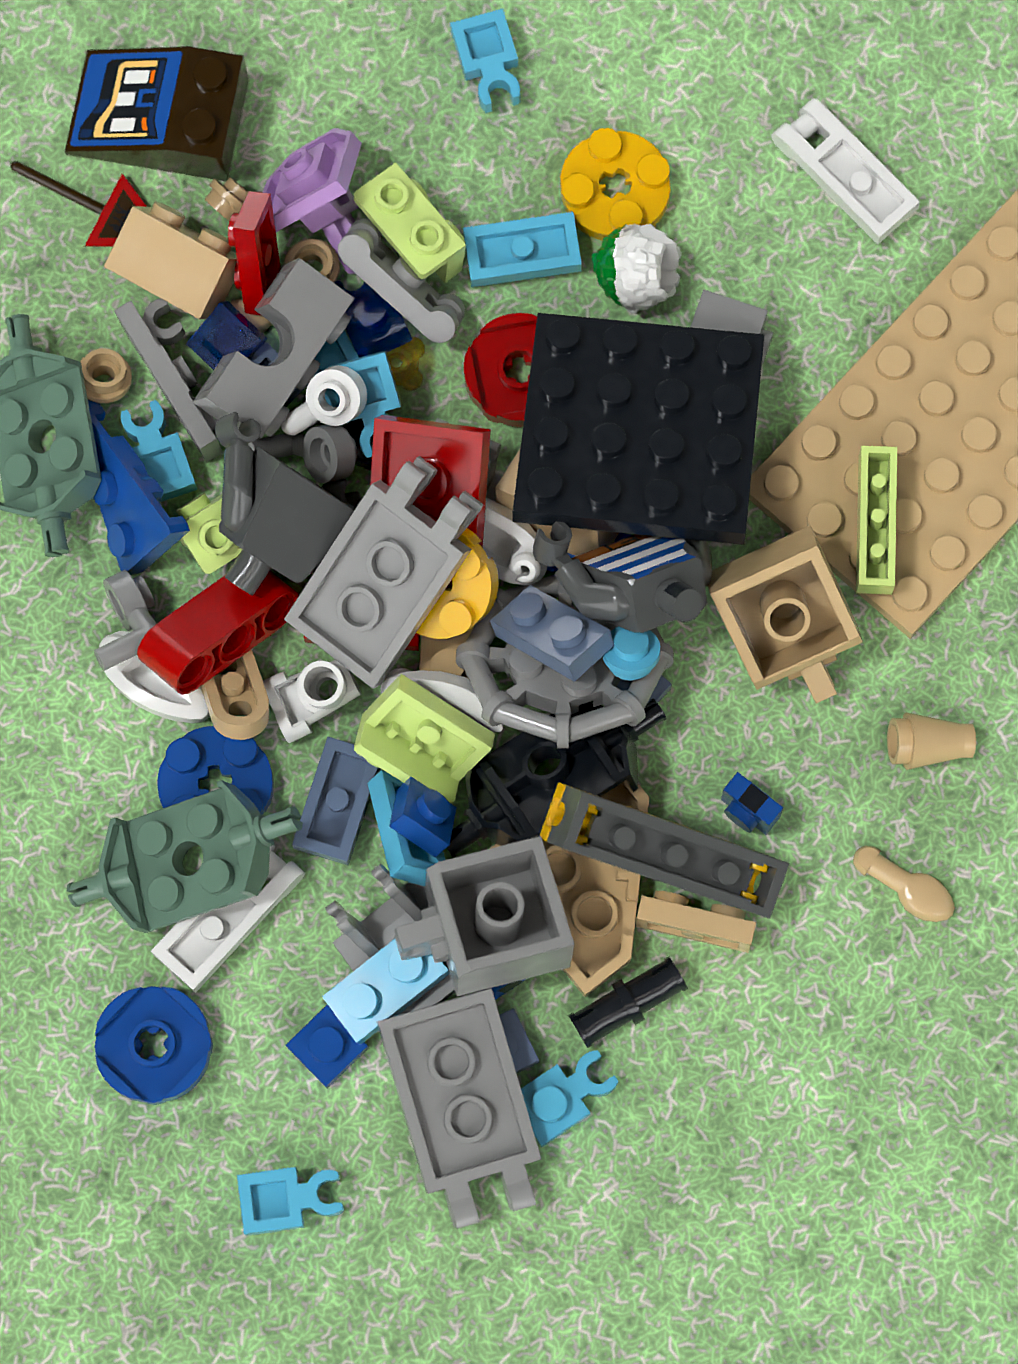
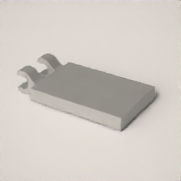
M420 456L413 463L407 461L403 465L391 487L382 480L371 484L284 618L287 623L373 689L383 683L472 550L458 538L473 522L483 507L481 502L466 491L462 492L459 498L453 496L436 522L414 506L413 502L426 489L438 471Z
M492 988L377 1021L426 1193L429 1194L444 1189L453 1226L459 1229L480 1222L468 1182L498 1172L501 1174L510 1210L513 1209L514 1212L536 1205L525 1164L541 1160V1156Z

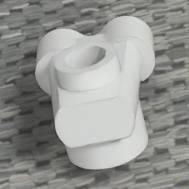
M336 660L330 662L316 661L310 663L302 672L288 677L286 672L282 671L263 680L269 704L288 743L312 733L311 724L361 695L353 673ZM327 680L336 681L338 687L335 694L327 700L322 699L319 695L321 684Z

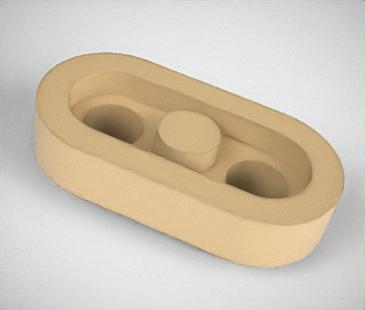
M251 649L221 671L231 672L225 675L218 673L201 686L213 726L220 734L230 739L244 740L255 737L266 728L269 722V699Z

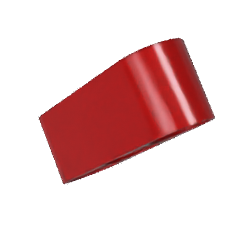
M271 570L253 596L230 582L224 575L148 630L138 646V658L177 693L181 695L189 694L282 628L287 623L284 618L299 597V594Z

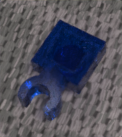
M341 280L334 282V284L354 298L345 312L350 316V321L345 330L359 358L385 350L387 353L413 340L401 314L367 283L364 282L357 290L349 291L345 289Z

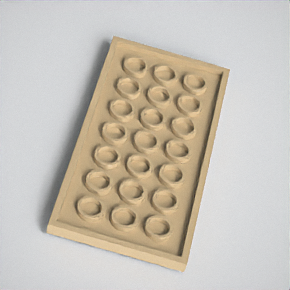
M1018 189L751 475L749 500L788 534L791 532L795 533L811 525L832 572L856 592L858 462L861 446L897 447L895 587L892 595L857 594L909 639L917 633L1018 522Z

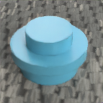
M621 627L610 631L614 646L602 656L604 663L615 676L624 680H638L647 676L657 665L660 658V642L656 635L650 630L634 633Z

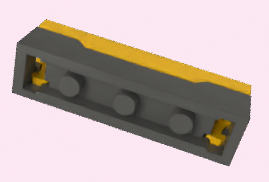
M559 782L540 833L542 840L565 850L769 919L771 918L790 864L764 853ZM761 873L760 885L754 892L753 886L756 877Z

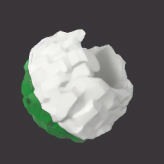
M634 223L616 228L603 238L601 248L596 253H593L591 257L593 271L596 273L598 284L604 290L606 297L611 298L618 306L625 307L630 313H637L640 309L648 310L658 305L659 302L666 301L676 293L675 287L678 286L680 280L679 274L676 273L679 259L681 258L680 248L673 240L668 238L666 233L657 230L651 224L640 226Z

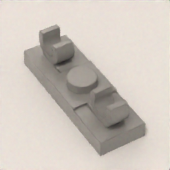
M161 298L152 301L146 307L142 318L133 303L129 301L115 309L114 312L125 333L207 463L223 453L215 436V426L218 420L193 403L194 397L190 389L197 386L198 383L182 356L171 360L161 345H172L179 342L185 336V330L180 322L173 324L167 329H161L156 326L159 317L171 311L167 301Z

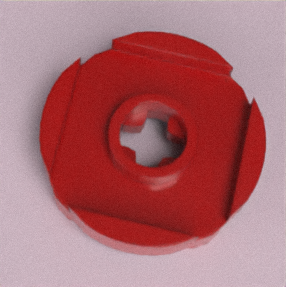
M511 313L489 321L480 330V334L473 340L471 347L470 345L464 358L466 389L472 402L489 421L512 427H523L530 375H528V381L518 383L515 378H508L504 371L512 368V359L523 358L525 365L531 366L537 322L536 315Z

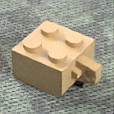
M811 525L713 569L712 580L708 585L710 595L756 689L763 688L787 676L790 681L803 676L815 703L836 695L835 685L826 665L837 660L836 654L862 643L863 640L855 618Z

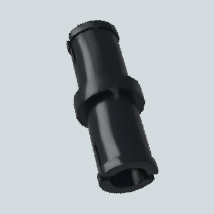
M668 956L661 963L625 984L622 979L612 984L613 991L568 1016L586 1047L589 1048L594 1042L626 1023L633 1021L636 1025L645 1020L643 1013L677 993L684 992L688 987L675 964Z

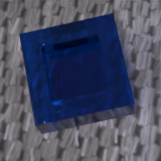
M229 301L219 303L188 340L186 345L214 370L224 355L236 351L249 359L268 338Z

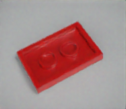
M389 415L378 416L374 418L370 486L372 483L382 480L391 487L397 474L407 461L413 463L418 456L422 457L438 471L426 489L413 502V505L436 522L453 496L459 498L462 492H468L483 504L479 514L467 527L481 540L478 544L483 548L491 429ZM452 580L450 581L446 589H452Z

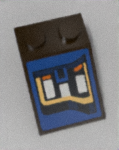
M190 46L87 50L65 154L227 181L249 81L244 55Z

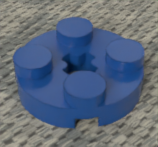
M207 726L188 732L185 736L174 740L168 746L165 758L159 768L157 780L158 794L163 808L208 793L209 790L200 789V781L209 777L210 770L220 769L222 776L231 777L232 784L255 804L261 815H263L264 811H267L274 791L273 772L266 754L253 738L244 740L230 739L220 734L214 726Z
M154 986L134 988L117 996L102 1012L95 1032V1057L97 1067L103 1078L124 1097L153 1105L178 1099L191 1091L204 1076L213 1049L208 1021L200 1008L184 993L174 988L161 986L162 988ZM146 1030L152 1035L158 1034L161 1030L168 1035L163 1043L167 1052L161 1058L151 1055L145 1060L140 1057L139 1053L144 1045L139 1040V1037Z

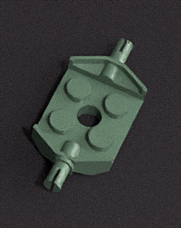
M26 314L12 315V318L7 317L5 319L11 349L8 351L9 355L3 357L0 361V477L5 503L0 502V510L37 519V523L41 525L45 556L59 557L70 552L66 540L64 521L70 520L73 511L94 498L101 482L82 365L80 361L45 353L42 351V348L33 346L29 316ZM53 424L56 431V439L50 449L44 452L41 446V438L46 428Z
M220 780L216 782L217 787L220 789L129 821L112 818L109 822L99 862V871L95 876L69 883L67 885V892L73 894H69L68 898L73 906L79 907L81 904L104 897L109 900L133 930L148 933L258 896L269 875L270 847L275 845L273 838L294 831H300L303 824L297 819H301V815L295 806L268 816L261 815L255 804L235 785ZM199 845L203 852L202 865L196 873L188 876L183 868L185 854L190 848Z

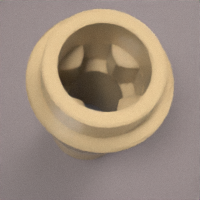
M906 712L903 718H892L889 722L887 749L890 762L892 764H903L906 770L959 758H973L976 750L975 728L973 724H960Z

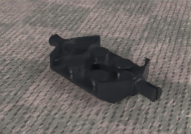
M652 698L644 708L645 719L636 726L625 724L569 743V748H557L556 742L522 732L483 757L467 772L465 780L469 808L465 810V813L469 819L452 829L450 845L447 847L451 856L454 857L480 838L484 840L488 837L492 843L503 846L539 837L558 782L599 797L624 781L628 782L633 792L637 790V747L634 742L639 740L638 736L667 719L661 707ZM593 701L579 705V712L572 714L571 718L604 706L593 707ZM551 758L560 759L558 767L553 772L540 776L534 774L537 766L543 761Z

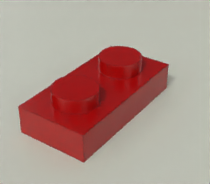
M249 191L240 212L233 213L230 218L228 243L236 249L237 262L234 271V284L236 289L242 290L245 313L260 315L254 309L280 272L281 266L271 194Z

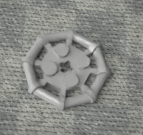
M555 574L530 584L553 598L558 597V601L580 612L574 606L573 601ZM520 585L507 590L498 588L497 597L491 611L475 625L467 641L456 649V664L465 670L483 708L481 716L491 726L503 724L556 742L557 748H569V743L625 724L630 726L639 724L645 719L644 708L664 670L670 668L674 661L673 648L669 644L664 643L657 627L651 629L650 631L656 635L660 642L659 661L647 676L633 680L628 691H622L617 688L621 678L615 676L610 671L602 657L574 682L508 643L505 648L490 647L496 636L490 620L529 585ZM592 619L610 631L619 627L603 620ZM505 671L508 678L511 677L514 686L506 691H500L492 673ZM593 701V707L602 704L605 706L571 718L572 714L579 712V705ZM524 705L553 713L555 717L525 708Z

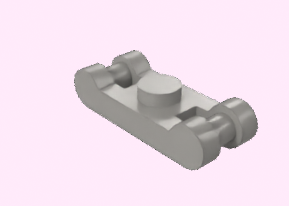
M363 218L355 221L338 244V255L342 262L428 339L437 343L450 340L465 316L463 301L454 294L440 295L425 281L426 278H419L402 257L399 258L381 242L382 234L370 219Z

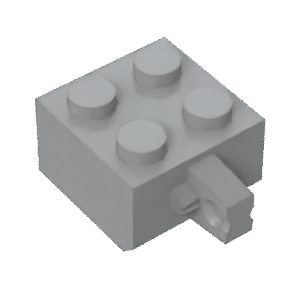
M541 836L440 861L427 868L425 891L430 907L420 911L422 920L405 924L395 929V939L401 960L432 954L435 963L446 961L457 997L570 968L575 945Z

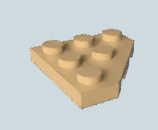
M624 781L601 796L602 798L648 813L650 797L639 784L638 789L633 792L628 782ZM542 840L575 944L570 968L563 969V971L586 998L631 962L641 875L565 850ZM495 844L491 848L499 847L500 845Z

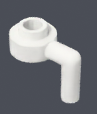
M339 365L331 366L317 373L307 386L306 402L288 413L281 425L282 430L288 435H297L319 421L330 426H340L355 419L362 413L367 402V388L363 379L353 369ZM327 389H333L338 393L340 403L337 408L327 403L325 399Z

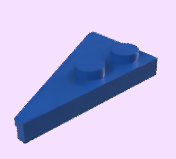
M88 400L101 474V482L93 500L100 507L108 531V546L111 553L117 559L120 571L126 570L130 575L139 574L151 566L185 536L190 529L183 516L171 518L161 506V497L164 492L161 486L148 475L144 463L124 436L110 437L99 422L104 421L106 412L99 403Z

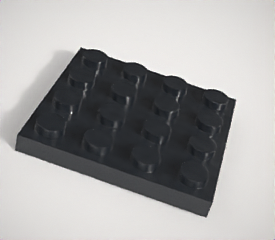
M538 313L512 522L553 526L557 521L567 524L570 528L744 545L765 334Z

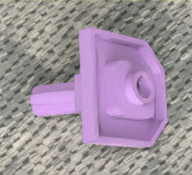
M338 128L328 131L292 152L267 179L263 193L271 194L276 232L300 219L312 233L322 229L338 255V244L355 222L351 212L359 208L354 202L349 184L362 143L351 131ZM339 258V260H340V262H341L343 268L345 269V271H346L347 273H349V274L354 273V272H353L347 265H345V264L342 262V260Z

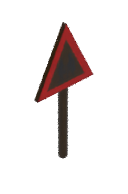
M13 161L10 164L13 172L100 215L84 247H113L132 206L147 207L123 173L106 205L18 161Z

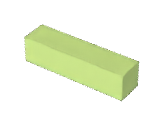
M861 446L858 462L856 593L892 595L895 587L897 447Z

